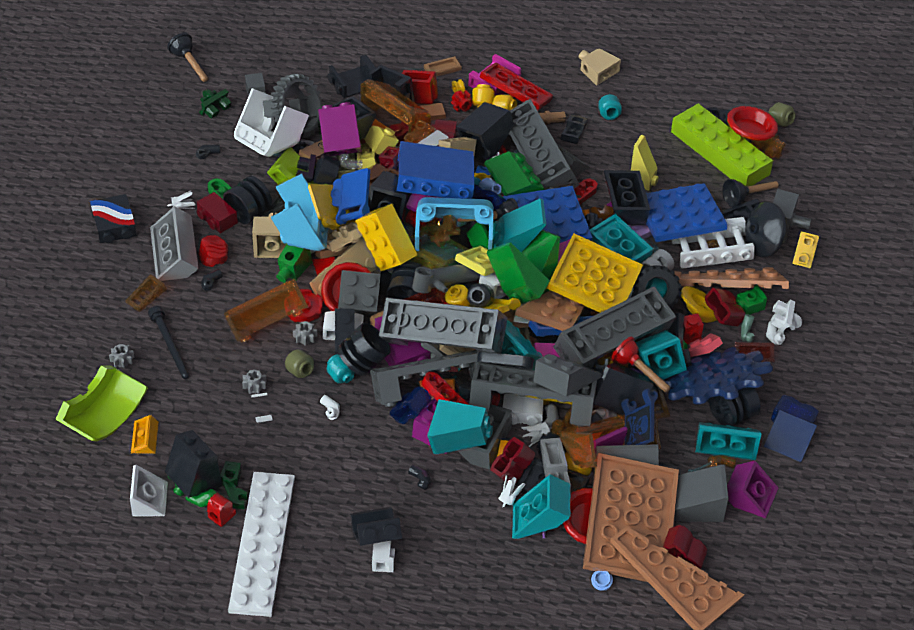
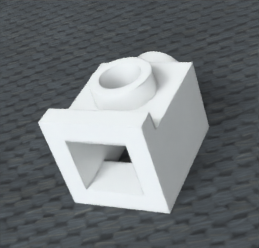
M391 541L373 544L372 571L394 572L395 548H391Z

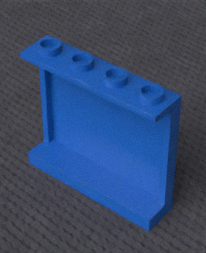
M400 141L398 152L399 173L396 191L442 198L472 199L474 190V151Z

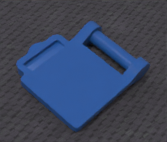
M365 168L343 174L341 179H336L333 182L331 197L332 205L339 208L336 215L338 225L346 224L347 221L360 218L370 212L368 206L370 169ZM360 206L358 211L346 214L345 210Z

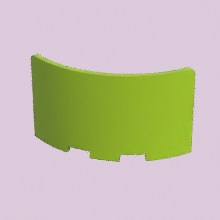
M292 147L286 149L268 170L267 174L278 185L294 178L297 170H302L297 168V163L301 156Z
M101 365L96 376L87 387L89 391L84 395L79 394L71 400L63 401L56 420L91 441L102 440L113 434L134 413L148 387L113 366Z

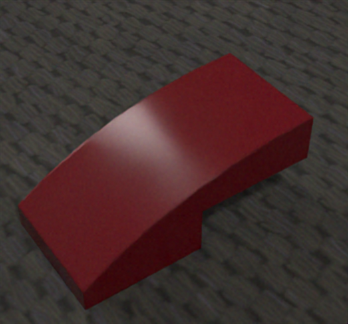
M388 146L378 156L379 164L387 169L393 168L396 170L399 164V148Z

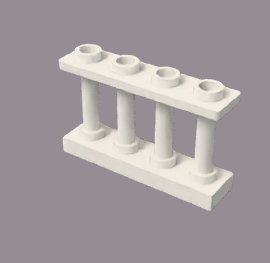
M744 217L725 219L727 230L672 239V244H681L683 250L680 253V267L683 269L754 259V244H745L743 236H745ZM735 237L738 245L727 246L724 238ZM717 239L719 247L709 249L706 240ZM699 242L701 250L691 251L688 243Z

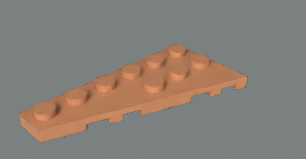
M765 267L761 271H755L754 268H746L744 271L739 272L736 269H727L726 272L708 270L707 273L689 271V274H681V272L674 271V274L680 279L679 283L681 286H694V283H698V285L704 287H711L713 283L721 285V287L753 288L754 284H758L759 287L764 288L781 285L782 289H789V281L771 267Z
M550 290L541 295L540 298L517 308L515 316L564 331L577 324L586 306Z
M627 526L610 540V543L693 630H706L744 596L741 592L737 591L736 593L728 588L727 584L722 581L718 582L708 576V573L679 556L676 558L669 554L668 550L662 546L659 548L650 543L648 538Z

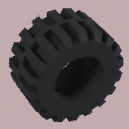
M660 265L645 267L640 271L635 281L632 296L634 297L646 291V285L649 280L660 278L667 284V293L663 299L672 309L678 303L679 296H681L680 288L682 287L679 283L680 279L668 267Z

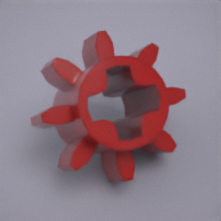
M467 90L455 92L451 101L453 108L457 112L460 109L462 111L469 110L472 106L471 94Z

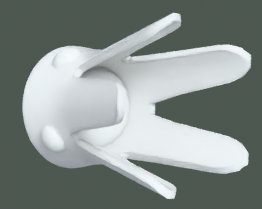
M191 190L178 197H171L172 204L167 206L173 205V207L175 206L179 209H195L187 208L195 205V202H190L192 199H186L192 195Z
M545 422L535 426L521 427L523 430L527 429L530 432L523 435V437H533L531 445L538 442L543 433L547 434L552 429Z
M507 475L505 476L503 491L498 498L504 502L503 507L505 504H514L516 496L525 486V483L518 486L512 494L516 478L513 477L507 483Z

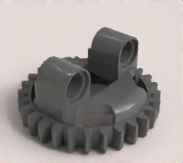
M290 74L281 77V81L276 82L278 86L273 87L276 91L271 93L273 99L263 101L264 117H275L274 123L278 122L285 106V98H297L289 100L290 108L308 114V118H313L307 125L309 127L303 129L301 139L314 135L315 131L319 130L318 126H320L318 109H322V106H324L321 103L323 97L319 95L321 91L316 90L318 85H313L314 81L309 80L307 76L304 77L303 74ZM299 85H304L303 88L311 95L305 96L299 89Z

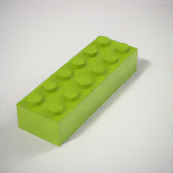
M699 103L673 118L671 133L730 179L740 181L746 186H753L771 174L773 164L771 158L733 131Z

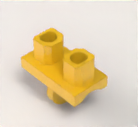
M801 231L792 264L811 268L819 240L818 235Z

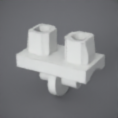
M791 299L787 304L778 300L773 306L772 311L775 314L772 316L770 324L778 328L777 333L781 332V336L786 328L790 327L791 330H795V328H799L802 325L801 317L794 313L795 301Z

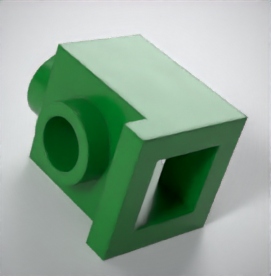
M758 285L754 286L752 290L737 294L736 304L740 305L745 314L749 315L765 310L767 297Z

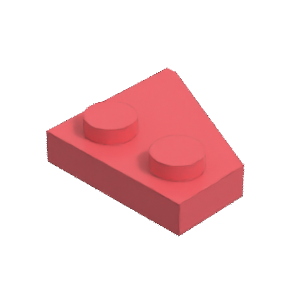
M708 334L703 339L695 340L689 344L690 357L710 353L722 345L723 342L719 336Z

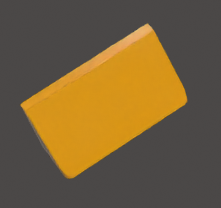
M152 415L134 421L131 453H155L159 422Z

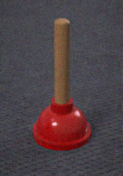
M632 336L625 339L613 352L611 360L622 365L629 363L632 366L635 365L661 390L668 392L670 386L640 360L641 357L638 355L639 348L635 339Z

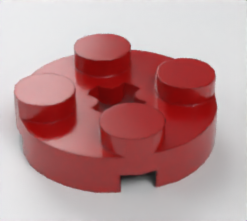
M309 289L295 290L290 293L288 299H285V312L293 322L313 321L318 319L323 311L321 296L318 293L317 295L312 293V290Z

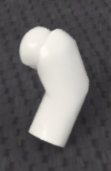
M324 395L320 403L327 407L326 416L330 420H334L339 416L340 405L327 395Z

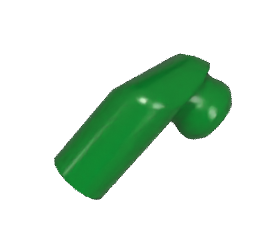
M209 489L191 498L186 496L185 499L199 507H205L210 498L217 492L214 489Z

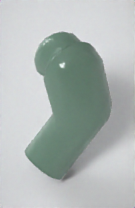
M745 314L741 325V340L752 343L754 334L749 332L754 316Z

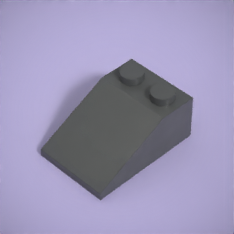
M548 354L536 360L534 383L567 397L600 379L602 373L571 360Z

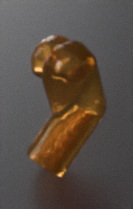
M713 455L708 457L706 466L710 468L720 464L733 469L736 459L725 455Z

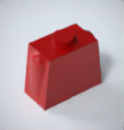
M403 70L402 74L412 78L415 103L433 104L434 100L438 97L436 71Z

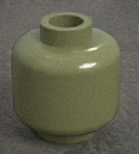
M778 102L769 109V114L775 118L779 126L787 127L795 120L796 114L791 105Z
M296 349L286 357L285 367L294 376L304 378L312 373L314 360L304 351Z

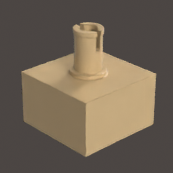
M270 213L268 217H254L253 219L254 258H278L286 246L280 238L279 230L271 219L273 213Z

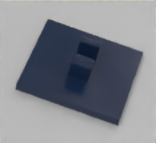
M779 410L764 447L802 462L817 425Z

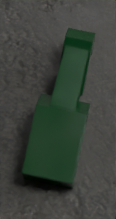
M225 461L220 475L222 485L229 497V501L232 502V507L245 509V501H240V499L247 500L248 492L237 487L241 475V463Z

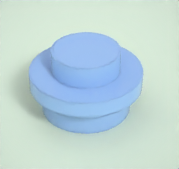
M595 571L591 578L592 585L597 590H607L613 583V577L606 571Z

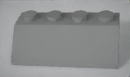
M174 206L150 227L156 281L188 278L198 269L192 217L190 214Z

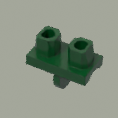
M225 88L219 93L215 90L211 92L205 89L202 92L203 97L200 99L202 109L199 110V113L201 115L206 113L212 119L219 114L216 106L219 105L223 111L231 107L232 102L227 97L229 93Z

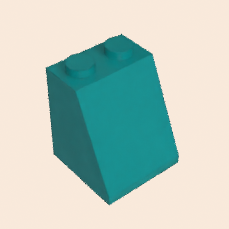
M662 331L636 342L639 348L638 355L641 357L640 360L662 380L687 370L680 339L668 331Z
M438 399L427 436L433 454H442L486 445L487 439L492 436L493 426L490 424V416H488L486 408Z

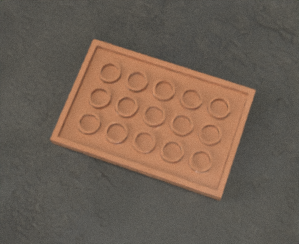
M598 453L583 569L606 571L611 575L648 582L610 543V540L627 526L648 538L650 543L659 548L663 547L669 528H672L674 524L679 470Z

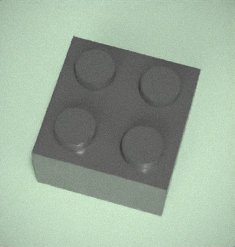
M342 270L338 309H355V313L362 315L376 314L380 274Z

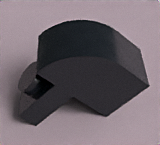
M322 154L321 159L316 158L315 165L317 168L312 181L316 184L333 185L339 171L340 160Z

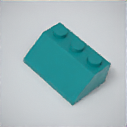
M507 320L501 354L531 357L534 359L532 370H535L536 360L542 358V354L536 351L531 342L521 334L518 327H515Z
M699 422L695 452L756 460L761 432L751 428Z

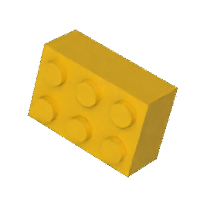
M392 204L371 211L355 220L358 230L362 233L366 245L371 251L380 271L401 265L418 255Z

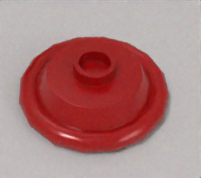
M739 106L733 108L727 115V122L730 128L746 139L765 141L773 138L778 133V124L775 118L759 108Z
M345 262L334 266L326 273L322 281L321 295L324 304L330 311L338 309L342 270L371 273L366 267L358 263Z
M582 488L571 493V515L567 521L562 523L567 533L583 544H586L593 488Z

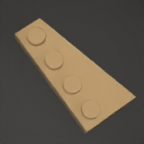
M363 236L360 241L349 246L347 251L338 256L329 267H326L310 282L314 294L317 295L318 293L322 298V281L326 273L336 265L350 262L358 263L366 267L370 272L379 269Z

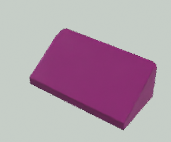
M622 427L588 443L585 447L591 459H595L596 446L623 445L627 427Z

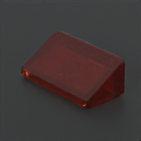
M735 342L733 344L739 354L760 351L764 358L760 362H774V343Z

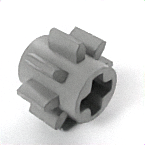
M304 321L296 324V329L293 330V337L296 338V343L300 342L304 345L310 342L314 343V337H317V329H314V324Z
M119 344L111 348L112 354L109 355L110 362H114L115 368L117 366L125 368L128 364H133L134 351L129 349V345Z
M249 370L247 375H243V389H248L249 394H260L261 389H266V375H261L260 370Z

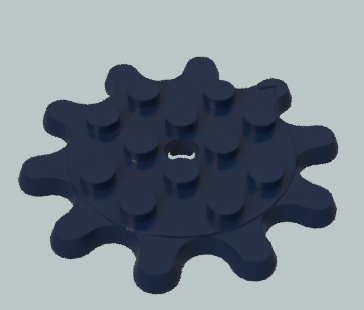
M730 347L723 353L713 352L710 355L695 356L691 360L692 366L686 367V371L668 377L663 381L670 388H673L668 394L670 400L692 396L694 404H703L709 398L715 396H722L726 400H732L739 396L738 390L742 388H758L763 386L764 381L758 375L772 372L773 366L770 362H760L764 359L760 351L739 354L735 347Z

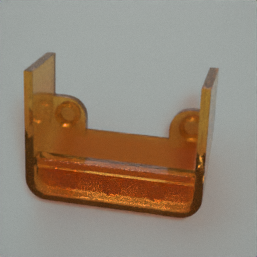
M370 79L361 83V102L373 111H377L382 107L408 125V142L418 143L430 135L431 115L426 109L392 88L389 84Z
M292 279L222 313L235 340L243 343L251 339V334L280 319L291 314L296 317L304 313L303 309L307 308L308 305L295 279Z
M625 415L591 422L590 427L574 426L560 430V440L574 464L580 466V468L597 467L593 441L625 427ZM654 417V441L646 445L658 444L659 450L661 449L657 418Z

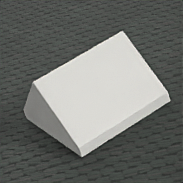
M138 465L133 466L130 494L132 516H165L168 482Z

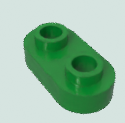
M212 179L208 182L209 194L215 192L222 199L224 193L231 188L222 179Z

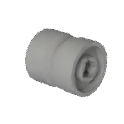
M663 249L657 250L641 263L643 264L641 271L645 267L653 265L665 266L670 270L674 268L672 256Z

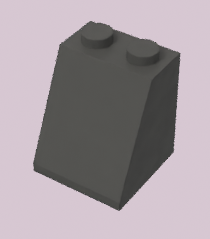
M725 465L678 475L674 521H724L728 502Z

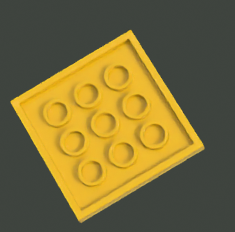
M573 233L547 289L601 313L628 299L643 264Z

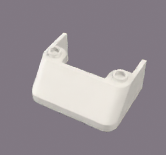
M252 88L235 128V139L267 157L295 146L300 141L309 115L284 106L273 132L271 129L275 124L274 117H264L263 101L273 99V96Z

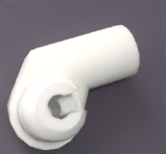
M769 322L766 337L773 344L781 345L785 341V335L781 336V332L777 333V327Z

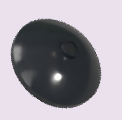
M762 202L753 208L747 218L745 225L746 243L754 244V255L758 257H770L780 249L786 232L784 214L775 203Z

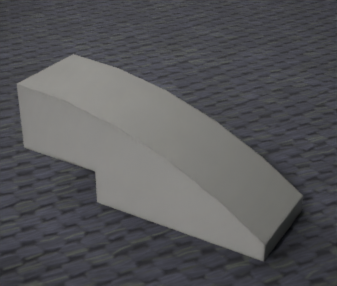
M561 438L540 439L545 478L551 474L570 483L567 472L568 465Z

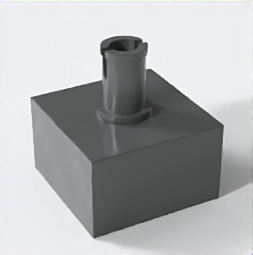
M777 189L773 203L780 207L785 217L786 232L783 243H786L792 226L809 230L812 218L796 215L795 211L799 194Z

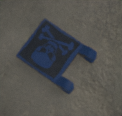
M645 389L642 392L645 405L637 409L636 401H631L630 403L629 399L622 401L621 406L625 413V427H627L625 445H646L654 441V402L658 397L657 391L650 393V389Z

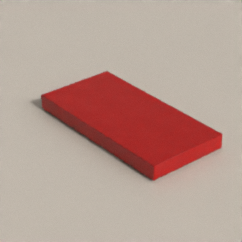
M498 63L489 66L479 76L481 79L523 103L531 99L537 111L553 98V94Z

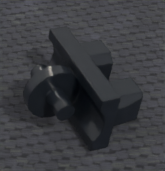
M311 154L309 159L300 157L297 163V168L302 170H297L296 176L303 174L308 183L312 181L317 166L314 168L316 155Z

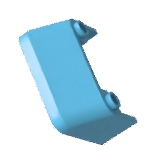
M300 174L276 186L277 191L285 202V209L271 216V219L279 230L280 238L284 244L287 243L293 247L321 251L327 248L328 228H325L321 220L318 219L308 189L309 184L303 174Z
M435 197L420 199L416 210L415 250L419 251L421 222H430L434 218L475 219L480 224L489 225L488 250L492 249L493 204L485 199Z

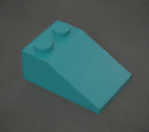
M540 198L513 210L493 224L494 248L511 242L522 252L546 226L543 199Z
M616 214L590 229L594 243L640 264L652 255L653 248Z
M549 474L513 504L512 538L520 539L554 529L567 521L571 515L570 483Z

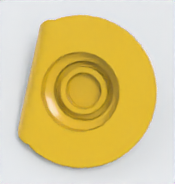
M683 287L681 297L687 304V309L692 314L698 313L702 322L716 321L714 310H711L705 302L706 293L694 287Z

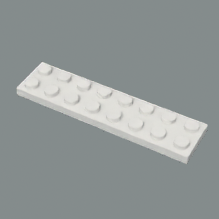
M253 473L229 602V613L272 617L295 475Z

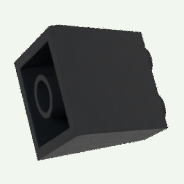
M484 102L457 125L456 128L460 137L476 139L474 157L486 161L497 156L514 126L510 110Z
M383 171L370 186L369 210L371 212L392 204L403 225L406 215L410 211V209L406 208V204L412 193L396 191L398 174Z
M613 362L605 366L602 377L596 387L594 405L625 416L621 406L624 399H629V403L636 401L637 409L645 405L642 392L648 388L651 393L658 391V388H655L656 384L648 377L617 362Z
M193 430L176 434L165 469L167 476L188 498L200 495L209 489L216 490L222 487L217 455Z

